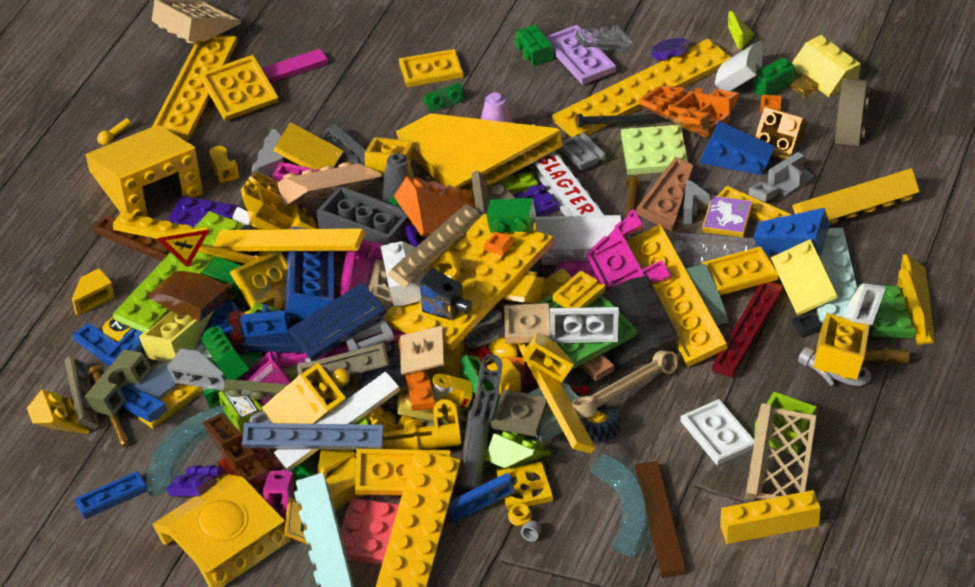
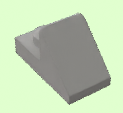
M689 180L686 181L683 224H692V217L697 216V210L707 211L710 203V195Z

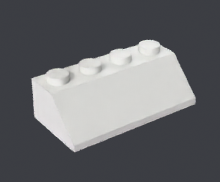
M621 215L536 217V231L553 236L555 242L541 257L542 265H558L559 262H589L585 254L604 236L607 237L615 229L614 226L621 222Z

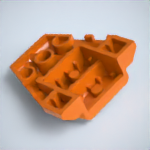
M658 86L640 98L639 104L691 132L699 133L701 136H711L718 121L725 124L730 121L731 110L735 108L739 93L714 89V92L707 94L702 93V88L684 92V87Z

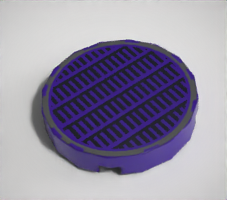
M671 38L655 44L651 47L650 51L654 59L665 60L668 58V55L673 54V57L684 54L689 49V43L686 38Z

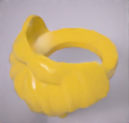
M447 252L445 256L439 257L428 268V272L435 266L451 268L443 274L456 281L461 274L460 260L456 255Z

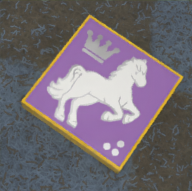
M712 195L702 227L703 232L744 238L753 201Z

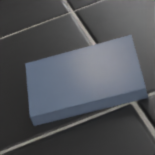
M162 361L152 367V370L140 384L130 383L129 385L160 400L181 384L174 382L167 369L170 361Z

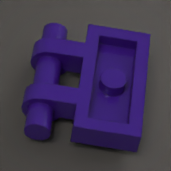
M543 184L533 185L525 192L513 194L516 199L533 198L536 217H544L560 210V203L549 192L541 195V193L546 191Z
M194 465L186 469V475H179L173 479V483L166 487L169 496H201L215 485L214 480L217 477H221L224 471L216 465H208L206 467Z

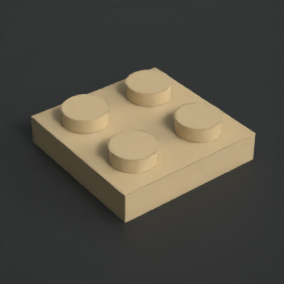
M549 303L504 305L505 344L529 343L536 332L550 339Z

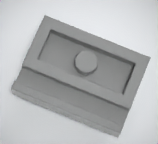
M584 132L579 137L573 136L562 141L563 146L559 148L580 171L598 164L600 160L605 161V153Z

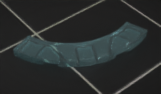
M223 405L190 417L174 428L162 440L154 452L148 468L147 487L149 496L167 492L166 487L171 484L173 466L176 459L190 446L191 441L198 436L202 437L208 434L202 422L221 413L225 415Z
M601 453L590 469V472L616 491L622 506L621 526L612 547L614 551L634 558L645 534L644 529L647 521L645 498L634 475L619 461Z

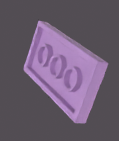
M578 25L545 36L553 45L554 55L582 85L616 72V65Z

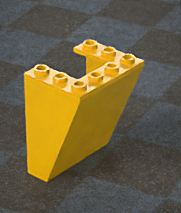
M160 125L86 154L89 171L120 213H131L136 216L148 217L142 186L176 172L179 174L183 196L195 198L203 194L195 147Z

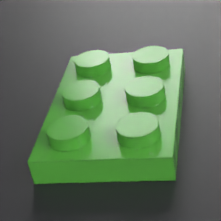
M885 286L873 325L869 326L872 336L914 339L916 330L900 286Z

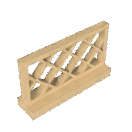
M761 404L745 499L755 500L756 498L765 500L780 497L776 496L779 493L782 496H786L784 490L793 484L799 493L805 492L816 415L772 408L769 404ZM773 415L783 416L788 424L778 430L773 423ZM800 419L810 421L809 429L802 434L794 424ZM791 426L798 437L788 443L781 432ZM777 435L785 446L775 452L769 445V441ZM801 440L806 446V451L798 456L791 445ZM788 449L795 459L784 465L778 454ZM774 457L781 468L771 474L766 468V462ZM795 462H798L803 469L802 474L797 478H794L787 469ZM784 471L791 482L781 488L774 477ZM769 480L777 488V491L772 495L761 493L763 484Z

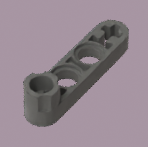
M335 124L325 128V136L332 145L342 149V154L354 164L365 166L366 150Z

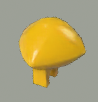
M500 337L489 343L488 350L490 354L497 355L501 359L502 357H523L522 353H518L519 348L516 343L505 344V337Z

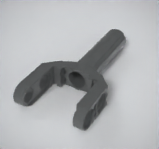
M494 354L484 357L481 363L476 395L472 390V399L465 413L464 423L467 427L457 484V491L461 494L481 486L489 428L498 399L503 367L501 358ZM489 361L494 362L497 365V370L491 371L487 369L485 363ZM482 383H492L494 385V390H485L482 386Z

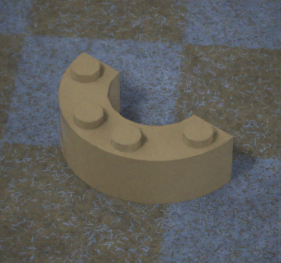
M843 78L835 144L859 146L860 138H864L865 126H862L863 110L868 109L871 91L870 85H867V80Z

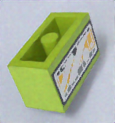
M218 392L221 408L234 426L243 434L244 423H250L251 416L263 411L262 403H257L256 399L251 398V395L242 394V397H230L228 393Z

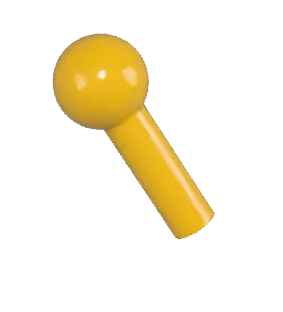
M126 118L111 130L101 131L97 137L98 142L102 145L110 144L113 141V137L130 126L131 122Z

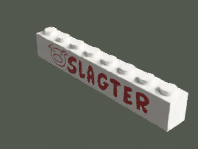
M553 151L527 165L533 171L540 184L545 186L546 192H549L560 203V210L565 216H607L600 211L599 205L596 202L594 203L589 192L583 189L579 179L573 176L570 167L563 163L560 154Z

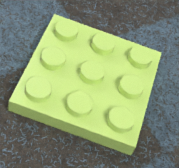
M680 125L621 129L627 175L664 172L674 157L688 162Z

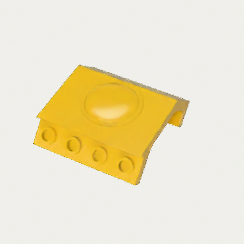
M229 474L217 481L214 486L201 496H194L152 524L163 544L167 545L175 540L199 567L209 587L225 586L291 541L290 537L284 535V519L243 477Z

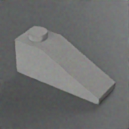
M180 348L167 366L175 383L224 390L226 379L224 373L198 351Z

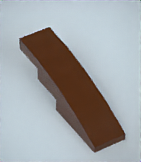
M224 413L202 422L214 444L237 476L243 477L251 486L267 480V471L256 460L254 451L251 448L243 447V434Z

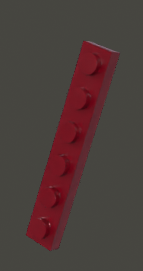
M767 282L758 286L726 341L728 349L720 351L712 364V371L733 378L783 292V285Z

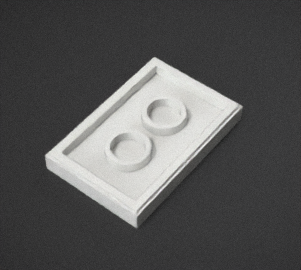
M720 399L681 416L682 424L717 466L753 450L754 439Z

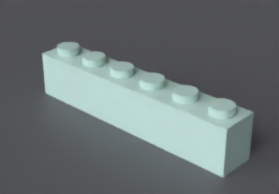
M320 473L296 481L298 490L294 491L298 505H302L303 510L299 511V515L303 525L306 524L307 526L304 535L307 544H311L312 550L309 551V556L312 564H316L317 570L314 571L317 585H321V587H354L329 485L324 474Z

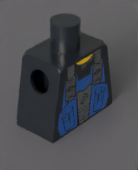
M434 268L420 281L422 312L448 320H453L459 312L465 314L470 312L472 302L463 298V286L459 282Z

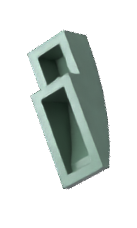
M705 264L686 268L689 277L717 327L729 325L722 300Z

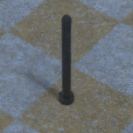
M576 114L575 116L577 128H582L584 124L669 121V119L658 114L583 116L582 114Z

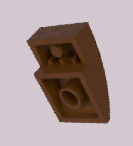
M175 271L148 294V298L181 318L187 314L201 322L227 299L228 286L202 274Z

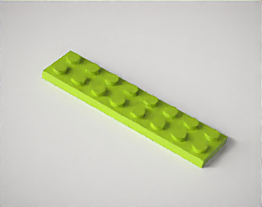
M209 211L193 229L208 227L209 233L202 244L213 246L220 230H240L244 225ZM170 252L113 313L114 320L142 332L149 330L170 310L148 298V294L175 271L202 274L216 256L198 252L191 264L186 267Z

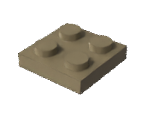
M503 389L491 421V428L536 437L548 402L542 396Z

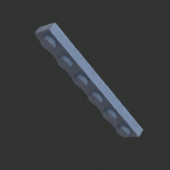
M244 423L242 445L244 448L383 449L384 427L383 425Z

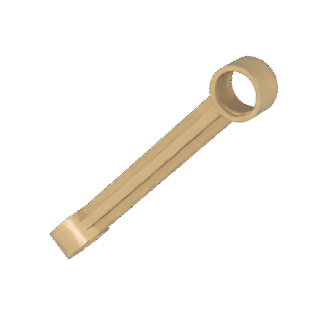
M660 350L655 353L651 363L591 396L574 400L572 406L579 418L592 416L597 413V408L658 373H673L678 366V358L674 352ZM665 356H666V357H667V365H666V367L664 368V366H663V360H664V358H665Z

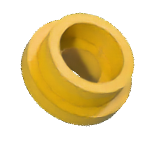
M515 504L508 513V519L513 525L524 526L526 522L532 519V512L525 504Z

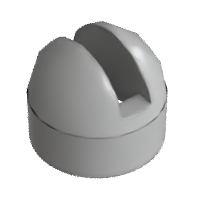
M533 520L526 522L521 529L522 537L530 542L536 541L541 534L540 524Z

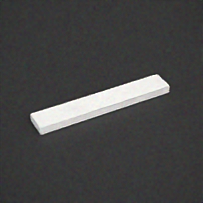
M384 372L314 424H355L400 391L399 386ZM279 448L274 454L287 471H290L319 449Z

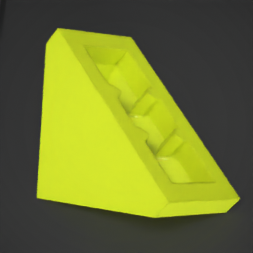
M729 11L728 27L738 50L745 47L755 34L733 11Z

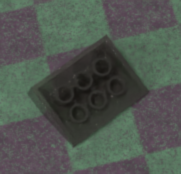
M648 275L628 279L602 294L614 307H618L619 312L638 329L636 337L607 351L615 370L652 362L655 353L660 350L674 352L677 356L680 338Z

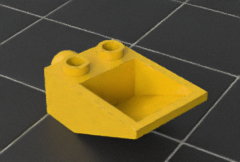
M318 362L299 375L264 405L262 410L272 423L314 424L346 400L337 386L343 387L347 385L350 380V374L347 370L339 368L333 372L332 378H330ZM314 382L318 383V384H319V387H318V388H314V387L312 386V383H314ZM326 400H331L332 403H330L329 405H327V404L325 403V401H326Z

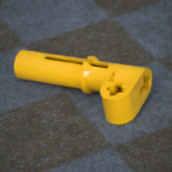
M445 399L435 404L433 410L434 426L417 427L412 425L410 429L384 432L383 449L428 450L460 446L461 437L455 404ZM443 413H446L448 416V424H443Z

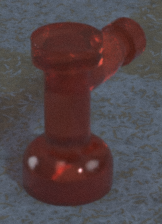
M234 311L229 315V323L233 326L230 341L234 343L237 351L243 350L241 315L245 313L241 311Z

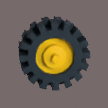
M603 404L597 408V413L594 415L580 418L589 437L595 443H599V440L607 442V438L612 440L614 439L613 436H617L618 432H620L618 412L612 406L606 408V405Z

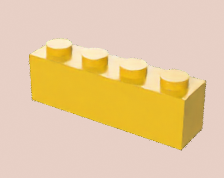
M813 490L723 507L721 508L720 527L726 543L731 544L819 527L821 508Z

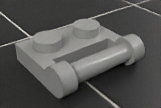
M381 317L344 342L351 352L386 341L387 343L394 341V336L385 319ZM382 332V334L376 335V336H374V337H371V338L366 339V340H364V341H361V342H359V343H355V342H357V341H359V340H362V339H364V338H367V337H369V336H372V335H375V334H377V333Z

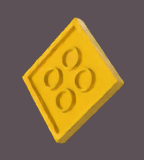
M254 55L200 73V79L224 121L278 102L277 94Z

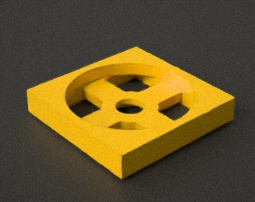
M542 462L496 471L497 477L506 473L511 478L516 477L518 482L516 485H513L515 493L511 495L518 494L523 497V499H518L511 495L505 497L504 501L507 511L513 505L519 503L533 506L553 501V495ZM536 473L540 476L541 480L530 481L527 480L526 475ZM526 484L529 488L522 490L520 486ZM543 489L539 495L532 496L534 490Z

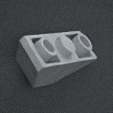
M271 129L268 137H265L264 146L259 150L256 163H253L252 173L256 170L273 178V173L280 162L289 164V159L273 151L281 138V135L275 129Z

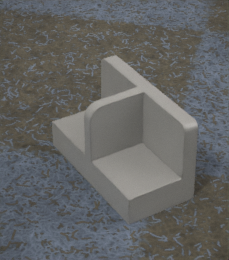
M797 152L769 169L768 184L777 187L778 193L787 197L814 180V175L803 168L804 155Z

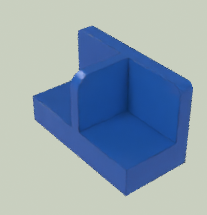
M267 304L263 305L262 313L241 315V324L245 338L288 333L291 318L286 316L285 311L269 312Z

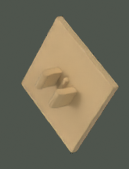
M443 326L400 336L402 375L445 365Z

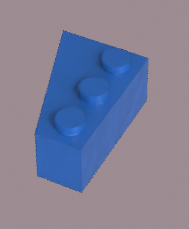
M718 121L699 163L762 175L775 146Z
M820 208L758 222L754 235L756 246H761L766 255H778L805 241L811 240L818 256H821L830 227L826 209Z

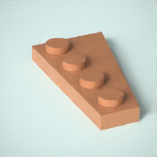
M674 157L636 208V214L657 225L661 224L662 227L672 231L686 191V181L690 179L693 165L678 157Z

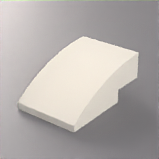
M758 41L722 63L716 75L715 85L719 89L730 91L756 76V71L762 68L763 42Z

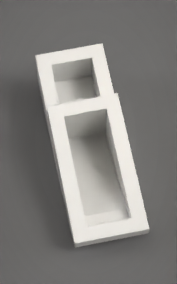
M863 283L852 297L843 317L850 319L851 322L873 325L885 286Z

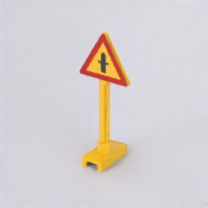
M208 227L157 235V240L186 267L191 264L198 252L244 264L274 252L259 251L258 255L251 256L202 244L209 233Z

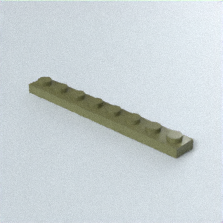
M225 379L223 393H228L230 397H242L243 394L251 395L252 399H264V397H275L288 385ZM340 390L346 400L357 393V391ZM392 396L380 405L382 408H386V411L398 412L396 396ZM326 400L325 403L329 405L332 401Z

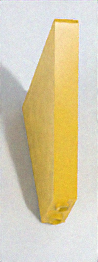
M431 113L396 131L399 140L414 141L412 158L441 185H451L460 190L467 189L473 195L472 172L479 170L487 180L489 187L563 146L558 128Z

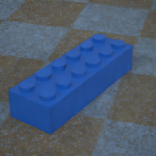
M291 226V229H307ZM287 251L286 316L293 319H305L334 301V251Z

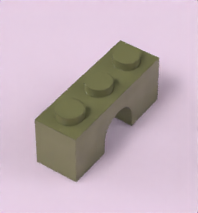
M123 350L84 397L94 412L114 416L126 401L121 388L130 383L140 384L152 370V367L143 353Z

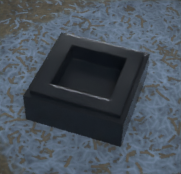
M813 312L795 317L792 320V324L802 338L820 333L822 328Z

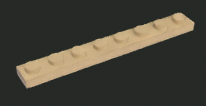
M465 204L389 271L387 276L405 289L439 257L447 252L481 215L475 208Z

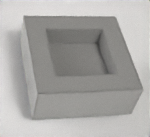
M761 181L749 188V195L766 202L778 195V188Z

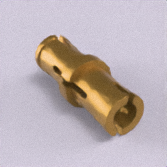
M889 348L865 350L863 363H883L884 365H889V363L909 364V350H889Z

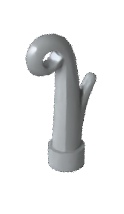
M808 347L802 350L798 358L800 364L814 369L824 377L831 387L834 386L832 378L853 386H862L871 380V372L865 367H861L859 374L864 376L858 377L857 380L846 379L838 374L822 372L814 368L813 363L816 351Z

